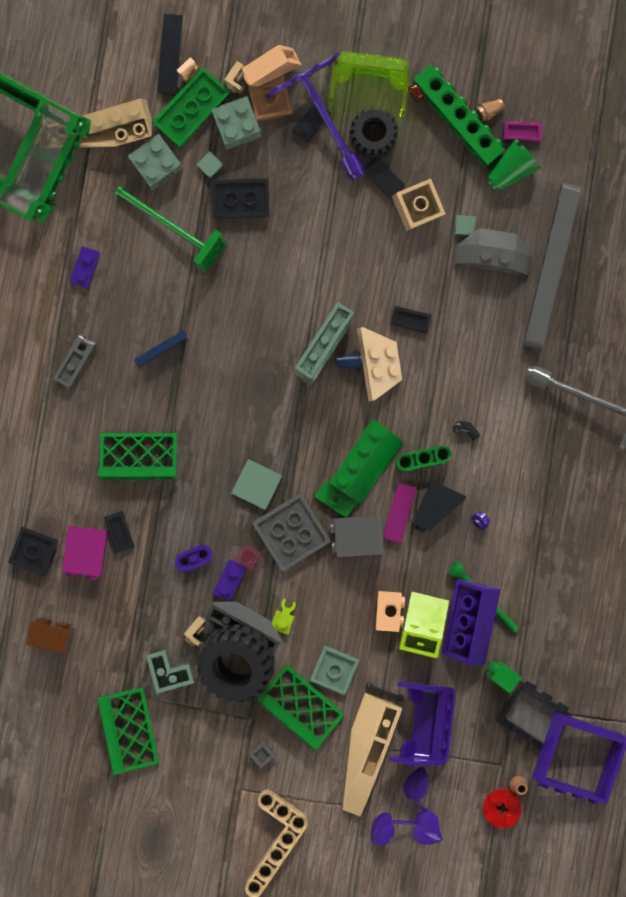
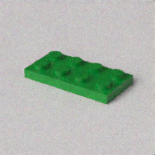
M202 67L157 115L152 124L176 146L181 148L212 115V109L220 107L231 95V91Z

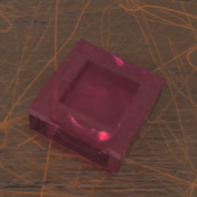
M244 544L235 561L252 570L262 553Z

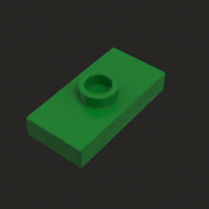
M327 481L323 483L314 496L345 518H347L357 503Z

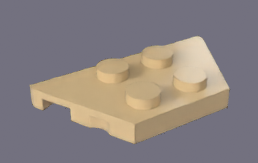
M361 327L357 329L368 400L370 402L376 400L400 382L402 374L397 343Z

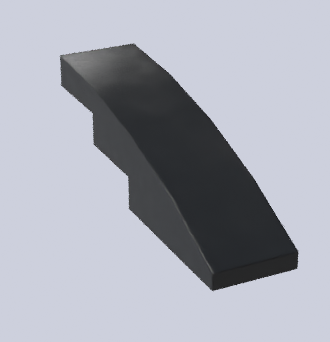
M164 13L158 93L177 94L179 73L177 69L180 67L183 15Z

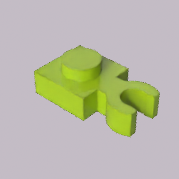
M284 598L281 602L282 612L276 610L272 624L276 631L288 635L295 617L290 615V612L295 609L296 602H293L292 607L287 608L285 606L286 599Z

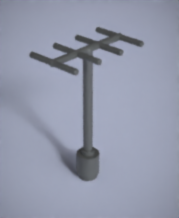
M538 366L529 367L525 377L529 384L544 390L547 387H554L626 417V408L554 380L555 377H552V372ZM626 432L617 451L619 455L624 452L626 447Z

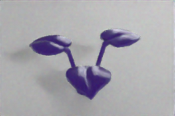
M423 766L413 771L404 784L405 796L408 799H414V802L422 811L416 814L415 821L392 820L390 813L380 814L374 820L371 828L372 843L380 846L388 844L395 833L394 824L416 825L413 830V837L419 844L429 845L443 840L438 817L433 812H428V808H425L418 801V799L425 797L428 790L427 773Z

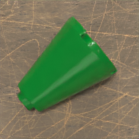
M518 139L513 141L488 176L490 179L488 183L494 190L498 188L501 191L541 168L540 165L537 167L534 165L536 160L523 145L520 147L517 145Z

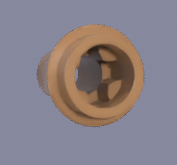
M501 99L479 104L475 112L478 114L481 122H488L497 113L505 109V105Z
M516 776L511 779L509 783L511 792L515 795L527 793L529 785L524 777ZM520 785H523L522 790H518Z

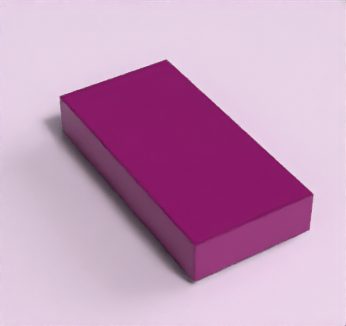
M504 121L503 141L513 142L518 139L519 142L541 143L542 123Z

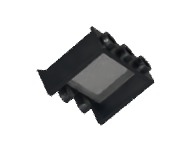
M520 681L495 721L539 750H542L554 712L570 717L572 714L568 712L569 708L559 702L557 705L551 701L553 697L544 691L541 694L535 690L536 686L529 681L525 683Z

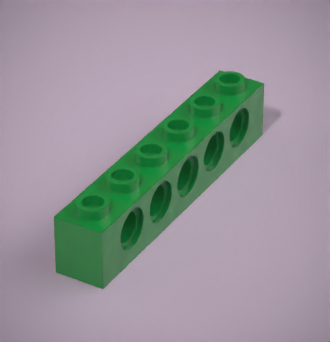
M430 64L413 79V86L485 169L503 155L505 151L503 143L498 138L495 139L492 136L491 129L479 121L478 114L466 106V100L462 96H458L454 92L455 88L453 85L442 78L441 71ZM437 84L439 85L440 89L434 91L431 89L430 85ZM444 98L451 99L452 104L446 105L443 103L442 100ZM461 112L464 114L465 118L458 119L456 118L455 113ZM473 126L477 132L474 134L469 133L467 128ZM487 141L489 147L483 148L479 142Z

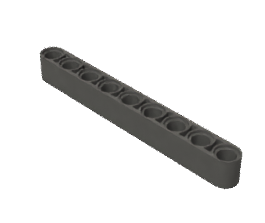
M567 183L561 184L523 346L539 350L543 348L581 192V187Z

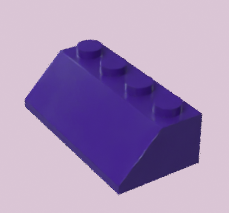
M460 579L456 580L442 649L443 655L469 665H485L501 589L486 584Z

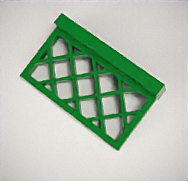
M100 433L99 479L101 481L177 480V433ZM105 438H113L117 444L109 450L105 446ZM127 438H132L136 444L128 450L122 443ZM146 438H151L156 442L149 450L141 444ZM165 438H173V445L168 450L160 444ZM119 445L126 451L120 459L112 453ZM159 445L165 453L156 459L150 452ZM137 446H140L145 451L139 459L131 453ZM167 454L173 459L172 467H164L160 463ZM109 455L117 461L112 467H104V460ZM128 455L136 461L131 467H126L122 463ZM147 455L155 460L150 467H145L141 463Z
M287 664L256 699L261 706L314 751L320 747L321 743L345 715ZM286 670L293 676V683L282 684V675ZM296 685L306 686L308 696L297 697ZM282 686H293L294 697L283 698ZM272 687H280L281 698L273 699L267 693ZM308 698L309 710L298 711L297 699ZM311 698H320L322 700V709H312ZM294 699L295 711L284 709V700ZM325 710H334L339 716L335 721L326 722ZM323 711L324 722L313 723L312 712ZM309 712L310 724H302L299 721L298 713ZM290 713H296V718ZM324 724L325 733L319 739L314 734L313 725Z
M143 687L97 697L113 775L159 764ZM140 692L141 701L138 706L128 701L132 694ZM118 697L124 703L117 711L111 707L110 699ZM126 703L136 708L130 718L120 713ZM112 710L117 713L115 717H113ZM138 710L145 714V720L142 725L132 720ZM118 715L128 720L122 730L115 726L114 721ZM130 722L140 727L134 737L124 732ZM116 729L121 732L119 736H117ZM142 729L149 733V739L145 745L136 739ZM122 734L132 739L126 749L119 745L118 740ZM134 741L143 746L138 756L128 751ZM120 749H122L123 751H125L122 756H121V751H120ZM148 749L153 753L154 760L145 762L140 757L144 750ZM126 753L136 758L131 766L124 767L123 758Z

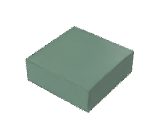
M210 151L197 164V167L210 179L224 166Z
M456 215L455 235L469 236L475 232L476 216Z

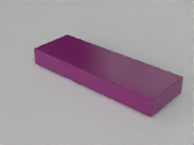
M398 482L383 538L401 543L416 487Z

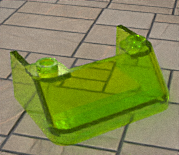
M341 51L340 56L334 62L329 107H333L336 82L348 81L352 73L390 78V84L394 89L403 90L400 116L403 117L409 84V62L406 59Z

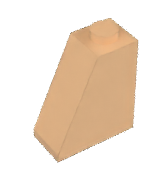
M277 45L243 67V77L247 84L258 87L300 67L301 63L293 48Z

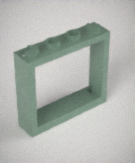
M339 302L336 303L297 363L295 376L309 385L313 384L352 324L353 311Z

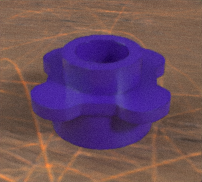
M479 511L471 516L474 526L478 529L485 530L489 527L490 520L483 512Z

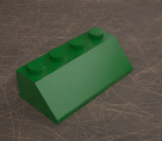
M372 419L329 484L361 505L403 441L386 427Z

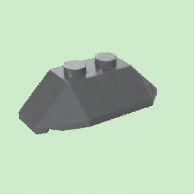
M479 228L457 245L454 264L529 276L532 256L517 234Z
M213 602L205 617L213 631L219 628L222 629L227 625H231V628H233L234 624L241 625V628L250 627L253 632L258 631L261 634L260 637L262 639L266 638L269 642L267 646H271L274 653L282 641L270 620L238 602Z

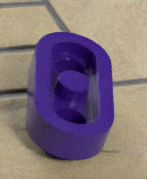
M199 545L177 555L175 565L180 571H189L210 562L213 555L212 550L206 545ZM201 551L206 552L207 555L205 558L200 557L199 554ZM183 558L188 559V565L185 566L182 564Z

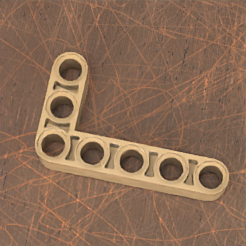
M263 790L259 794L258 805L285 826L248 878L245 891L249 897H259L307 827L306 815L271 790ZM264 795H269L272 798V802L264 804L261 798ZM284 806L288 809V813L280 815L277 809ZM295 818H302L304 824L298 827L294 825L293 821ZM285 834H290L293 840L286 843L282 837ZM274 850H278L282 853V856L275 859L271 856V853ZM267 866L271 872L268 875H263L260 869ZM257 883L260 888L257 891H252L249 885Z

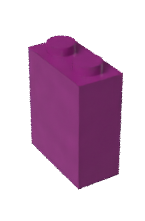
M68 526L62 572H67L66 576L78 578V574L86 575V579L91 580L103 577L109 531Z

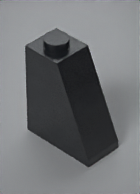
M430 481L412 521V524L415 525L414 528L424 533L426 530L431 531L457 508L467 496L434 481Z

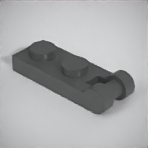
M81 333L77 336L53 378L70 389L97 345V342L86 339V336ZM81 345L86 347L84 352L79 350Z

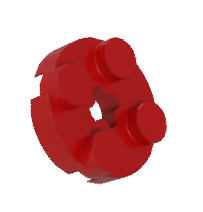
M498 788L484 798L482 811L486 820L492 826L508 828L514 826L519 820L522 806L519 798L513 792L505 788ZM501 803H504L507 811L500 813L497 809V806H501Z

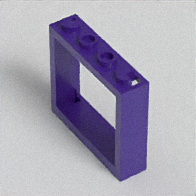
M554 712L532 779L538 782V786L549 789L550 786L555 788L554 791L561 794L569 792L572 797L580 800L585 797L593 804H598L599 802L607 804L626 750V735ZM564 724L613 740L595 792L546 777Z

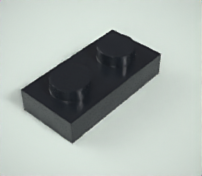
M314 104L292 129L306 143L324 123Z

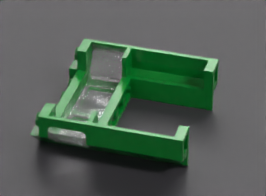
M0 71V93L31 109L35 115L7 177L4 178L0 175V205L30 222L37 220L43 224L56 207L50 201L55 199L57 195L56 188L65 178L64 171L73 161L72 154L81 144L82 140L80 137L89 138L91 120Z

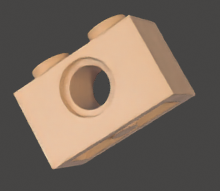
M378 591L375 630L399 632V629L403 628L404 616H400L401 608L405 607V597H402L401 592ZM388 606H394L396 609V613L392 617H388L385 614V609Z

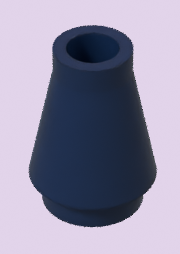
M361 354L337 356V368L358 372L364 370Z

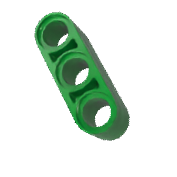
M437 446L405 453L397 458L396 466L400 471L407 472L444 464L451 459L452 452L447 446ZM441 449L447 452L445 460H441L437 456L438 451ZM420 454L428 455V463L422 464L419 461ZM401 458H408L410 460L408 468H403L400 465Z

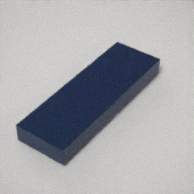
M181 331L136 357L134 361L140 368L187 341L188 338L185 332Z

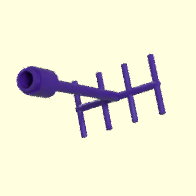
M336 52L332 57L321 63H316L312 68L299 75H294L292 79L285 83L274 86L266 97L270 99L273 95L286 88H291L293 84L301 80L342 153L341 157L343 160L340 163L344 171L353 181L365 174L364 166L357 153L352 154L347 149L308 78L318 70L331 66L340 56V52Z

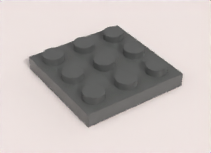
M299 493L252 523L282 572L331 542L302 493Z

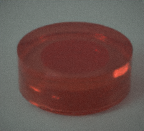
M416 83L408 86L409 94L416 103L424 99L423 92Z

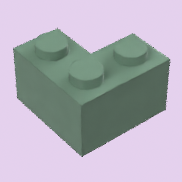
M167 649L146 656L156 694L196 682L191 663L172 668Z

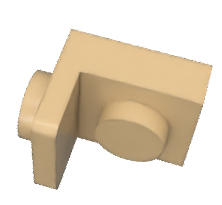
M238 61L224 79L226 88L233 94L236 92L238 94L242 93V87L236 83V81L240 82L244 75L242 70L243 64Z
M200 615L184 633L186 636L185 640L190 645L194 646L196 644L198 647L202 642L193 634L196 633L198 635L205 627L203 624L205 619Z

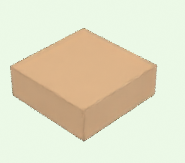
M190 57L177 69V72L187 84L200 69Z

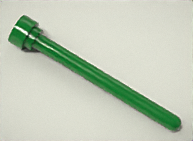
M459 561L454 563L447 571L452 577L455 576L461 580L473 582L464 573V566ZM497 606L495 615L513 633H517L519 627Z

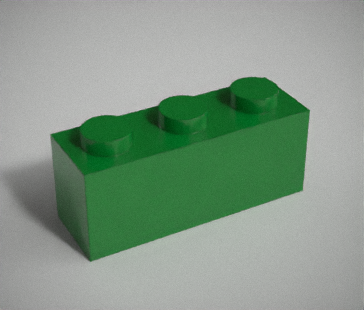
M497 659L495 661L491 660L485 668L487 671L485 675L508 693H511L522 678Z

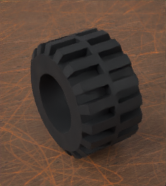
M370 107L369 110L365 108L362 109V113L358 112L355 119L353 118L350 127L351 145L356 148L355 151L362 153L363 157H366V155L370 156L369 159H374L375 156L378 159L382 158L383 154L385 156L389 154V151H392L394 144H396L398 125L394 121V116H390L387 110L385 112L382 111L381 107H378V110L374 109V107ZM376 124L382 127L385 136L380 141L372 142L363 136V129L368 125Z

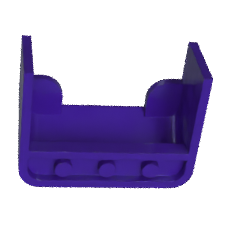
M398 682L397 686L408 688L407 695L409 700L416 702L412 740L404 742L400 749V756H390L388 761L411 766L444 765L449 756L456 697L454 688L415 682Z

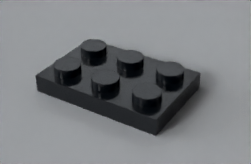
M268 178L211 180L213 219L270 217Z

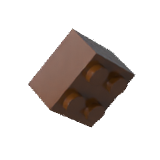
M43 617L31 621L26 645L59 653L70 651L75 628L70 627L71 624L65 622L53 624L51 619Z

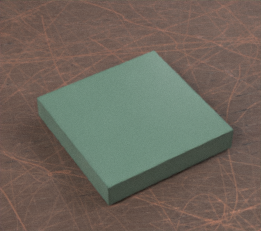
M248 459L231 493L266 510L282 475Z
M324 645L310 681L345 696L360 660Z

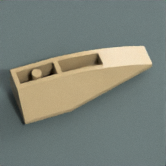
M140 98L83 115L91 120L89 138L80 137L82 141L79 148L117 147L151 137L152 119L147 100ZM59 122L43 127L37 140L39 148H62L69 134L65 132L66 125Z
M367 693L364 694L351 729L342 810L360 817L402 711L401 706Z

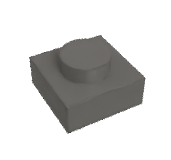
M263 740L248 753L260 768H263L276 756Z

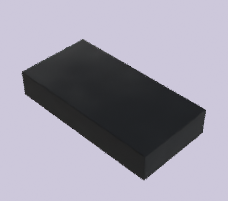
M379 158L365 171L391 199H393L392 196L395 193L400 192L405 187V184Z
M394 306L390 325L427 334L432 314Z
M120 511L105 516L115 552L119 553L134 548L124 512Z

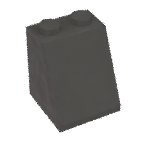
M381 515L336 518L334 523H330L331 534H335V542H332V554L336 553V557L384 554Z

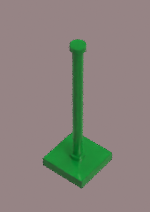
M119 186L115 191V196L122 197L200 249V252L193 261L198 269L205 274L227 244L222 233L216 229L207 242L203 243L126 192L124 187Z

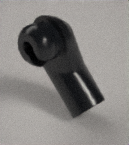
M457 421L452 427L455 434L467 433L473 441L481 436L470 422Z

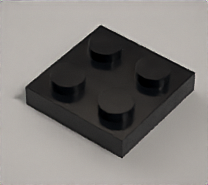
M21 527L8 563L45 576L59 540Z

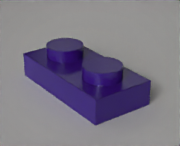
M81 247L70 283L89 289L101 254L99 251Z
M229 559L212 594L230 602L247 567Z

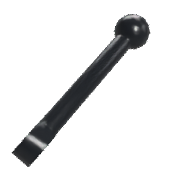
M372 683L366 684L367 690H375L396 698L398 702L404 700L402 694L396 695L375 687Z

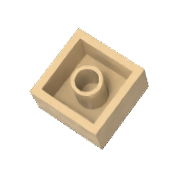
M431 179L397 192L392 196L406 231L445 215Z

